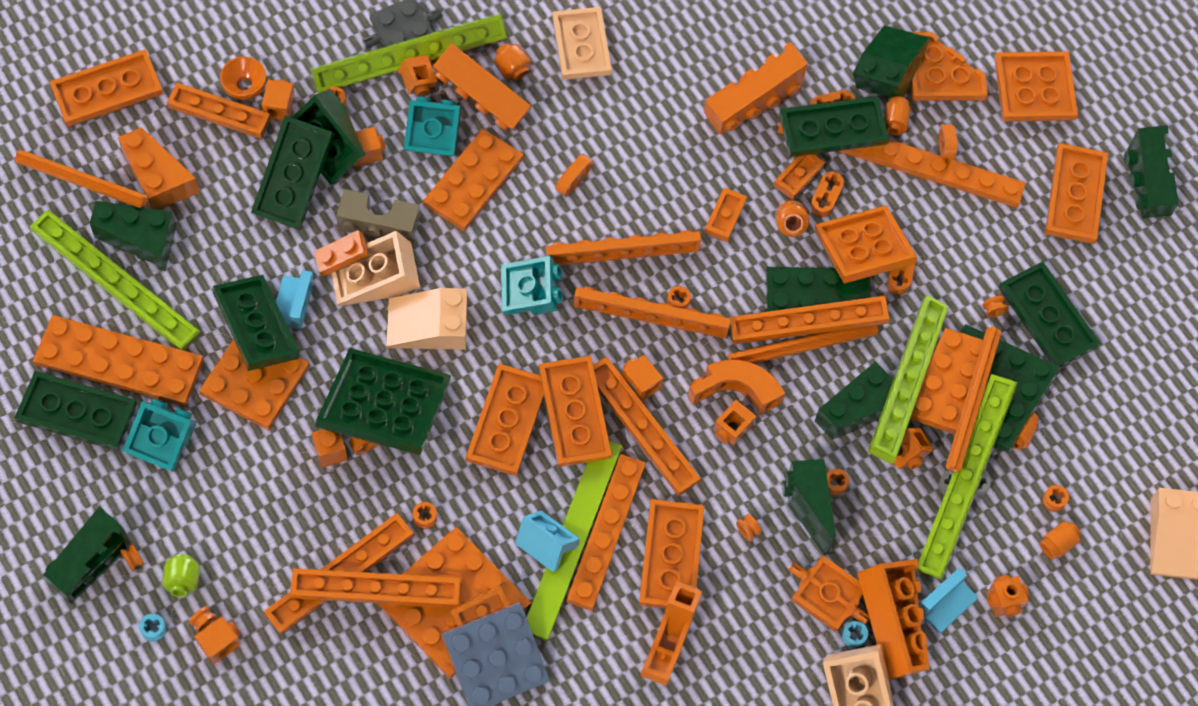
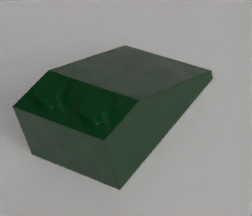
M884 25L863 51L855 67L853 77L856 88L887 98H904L930 42V38Z
M331 89L314 95L291 117L335 133L321 174L330 185L334 184L365 155L346 108Z
M824 459L792 461L789 471L785 472V481H782L783 496L788 497L790 508L823 554H829L836 537L825 461Z

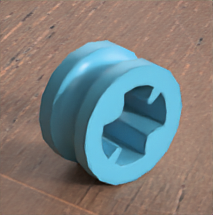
M148 614L141 619L139 629L147 641L155 642L165 636L166 625L161 616ZM152 622L154 625L160 624L157 625L158 631L156 633L153 631L146 632V630H149L147 626L149 623Z
M859 621L849 622L842 632L844 644L854 649L862 647L868 638L867 627ZM855 629L859 630L861 640H858V638L855 641L852 640L849 630H852V632Z

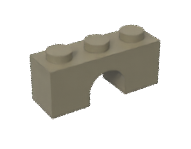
M344 189L336 214L338 228L349 233L359 230L361 233H365L373 238H380L397 231L413 244L420 219L419 205L394 200L393 206L388 213L375 215L369 211V194Z

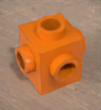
M921 428L906 429L897 458L892 463L898 469L910 468V470H913L924 463L923 458L934 451Z
M1009 575L1000 576L994 579V582L987 591V601L990 608L993 609L995 618L1005 615L1006 617H1012L1022 613V609L1029 599L1028 588L1024 583L1022 584L1019 576L1012 578Z

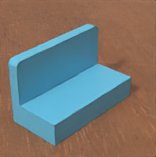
M302 270L300 278L283 276L276 303L287 327L302 329L314 286L311 271Z
M538 511L523 517L515 543L553 572L558 570L563 553L578 547L580 538L543 511Z
M960 567L919 605V608H923L924 619L938 633H942L978 598L963 582L967 574Z

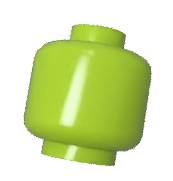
M174 555L164 564L162 586L175 597H185L187 594L193 593L198 588L199 564L190 555Z

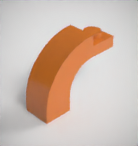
M724 360L707 366L705 378L699 377L691 383L688 398L694 405L720 391H737L745 395L752 402L759 415H762L781 405L786 393L777 380L760 366L747 361Z
M676 581L657 635L643 666L641 677L667 686L703 591Z

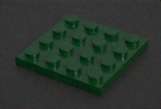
M967 324L960 331L982 340L985 336L984 332ZM1002 340L999 341L988 381L991 374L1017 382V388L994 447L1010 454L1023 429L1058 375L1060 367Z
M349 348L316 419V427L421 455L450 384L451 375Z

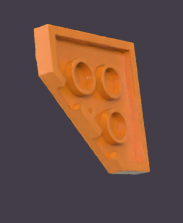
M912 32L930 38V42L910 83L912 101H986L988 93L985 73L978 68L975 70L965 62L966 59L950 47L948 49L938 41L939 37L934 33Z

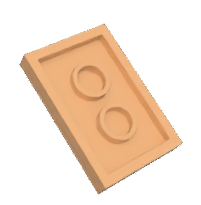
M601 7L552 12L562 80L611 75L612 68Z

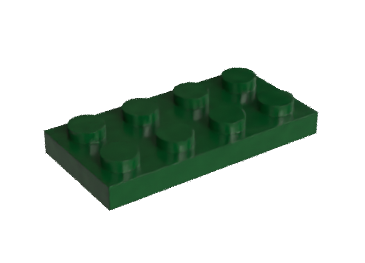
M878 96L783 108L779 112L789 158L887 145L889 141Z
M285 116L251 213L301 230L335 133Z
M1043 261L1000 283L998 288L1050 363L1061 368L1099 348L1101 343Z
M766 267L767 312L871 298L869 277L844 284L836 268Z
M264 275L213 286V295L248 371L299 359L300 352Z
M34 371L14 419L21 424L118 451L136 409L137 401L136 399Z

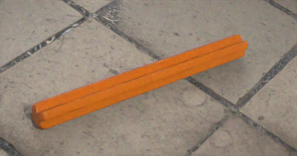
M18 150L16 152L14 160L18 164L138 208H145L147 205L148 196L27 151Z
M874 325L808 335L728 354V360H741L753 364L875 336L879 332L878 326Z
M996 327L986 329L947 459L946 469L953 473L960 472L1001 338L1002 332Z

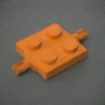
M822 555L815 566L808 569V571L795 561L787 570L801 579L799 588L791 598V601L834 632L850 616L864 625L869 620V615L857 607L863 594L860 582Z

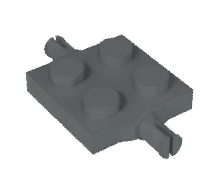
M417 0L400 1L369 14L370 21L375 28V34L363 38L362 42L366 49L378 43L382 47L434 33L430 27V22L442 18V12L440 8L425 13L420 8Z

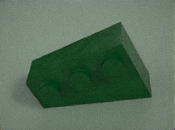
M1168 125L1138 128L1128 149L1124 152V162L1126 165H1129L1130 185L1132 188L1134 187L1136 193V208L1140 210L1142 219L1172 216L1178 206L1174 172H1169L1167 158L1172 157L1171 149H1166L1164 137L1165 134L1169 133Z
M95 201L89 223L94 238L121 251L125 250L132 253L138 259L153 263L159 269L166 272L177 226L173 212Z
M875 361L820 407L814 422L832 440L862 429L863 426L875 421L879 422L894 379Z
M99 506L57 558L48 564L43 573L47 583L72 604L122 555L120 550H127L131 543L124 528Z

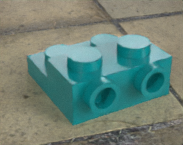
M417 97L416 100H410L404 151L455 157L461 107L456 105V101L442 100L441 103L431 102L432 99L427 97Z
M551 256L501 264L502 312L505 315H512L530 311L533 315L558 311V303L563 302L562 291L558 288L557 280L562 279L560 265Z
M152 399L151 403L142 401L122 452L174 472L184 446H188L197 421L192 420V414L178 408L176 412L167 410L168 404L156 399Z

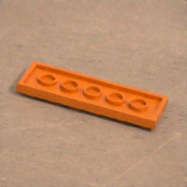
M55 315L51 316L33 359L35 366L184 407L187 406L204 362L203 356Z

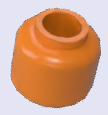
M505 43L496 50L497 55L494 59V64L504 79L518 81L529 73L531 61L520 45Z
M797 201L782 203L775 213L778 230L788 237L800 236L809 226L807 210L802 203Z

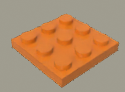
M1069 51L996 52L994 61L1002 121H1070L1077 119L1078 111Z
M886 205L815 224V233L844 284L913 265L917 262L915 252Z
M233 339L200 388L199 393L212 402L269 431L310 368V362L299 357L297 360L248 371Z

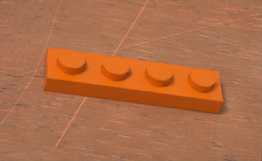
M176 83L167 101V106L170 109L262 139L271 120L270 113L180 83Z

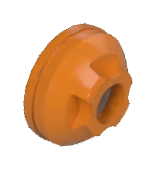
M242 56L231 59L223 66L220 73V81L224 91L235 99L246 100L254 98L263 91L266 85L267 77L264 66L258 60L251 57ZM242 80H248L252 83V86L247 90L237 87L238 83Z

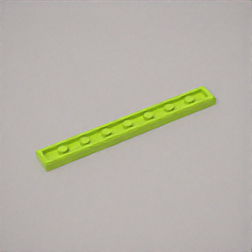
M499 13L311 68V73L317 93H320L330 87L340 88L397 71L406 58L428 55L430 61L438 59L451 43L461 51H466L508 37L502 15Z
M49 209L30 226L33 233L177 349L185 351L201 335L196 327Z
M927 294L922 299L868 449L869 453L891 465L897 458L949 308L946 304Z
M991 374L982 398L962 469L960 472L952 474L919 559V568L916 569V572L941 581L943 580L1017 388L1016 381Z
M609 441L612 453L611 459L588 462L586 464L563 523V527L580 538V542L576 549L563 553L558 570L552 572L547 567L545 569L527 615V621L534 638L545 642L549 640L621 453L622 445Z

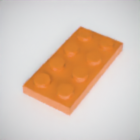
M146 49L49 81L66 127L163 95L162 87Z
M482 128L425 197L423 206L465 232L522 162L524 154Z
M1063 143L1058 144L1045 227L1046 235L1090 244L1096 243L1108 152Z
M945 328L930 360L910 417L911 420L955 435L982 346V339Z
M591 355L539 364L538 368L558 467L611 459L612 453Z
M498 364L466 455V462L513 476L518 475L544 398L540 375Z
M650 500L639 606L666 609L676 581L696 588L705 505Z

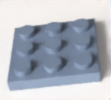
M520 602L441 633L468 706H492L550 682Z

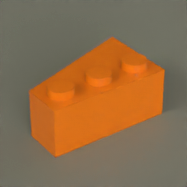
M142 127L118 137L122 152L142 193L148 196L147 203L151 209L160 210L200 193L196 178Z

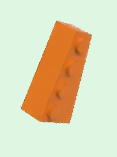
M791 42L783 46L785 51L777 57L774 54L765 59L766 63L757 71L751 68L744 73L738 84L731 82L706 99L703 113L720 135L726 131H734L742 122L757 118L762 111L768 108L773 109L787 97H795L801 92L808 63Z
M453 43L448 46L433 65L436 71L435 76L445 84L448 82L456 87L454 91L465 100L468 97L476 102L474 107L485 116L488 112L496 118L494 123L504 131L508 128L514 131L532 108L529 103Z
M918 559L878 564L857 573L877 645L882 644L889 680L905 678L929 670L926 634L921 631L924 613L923 608H919L918 593L921 592L920 581H916L915 570L919 568Z

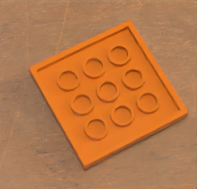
M457 527L402 574L460 578L459 605L497 586H501L510 605L520 602L524 612L531 607V602ZM377 603L449 679L456 675L441 633L457 627L449 611L453 608Z

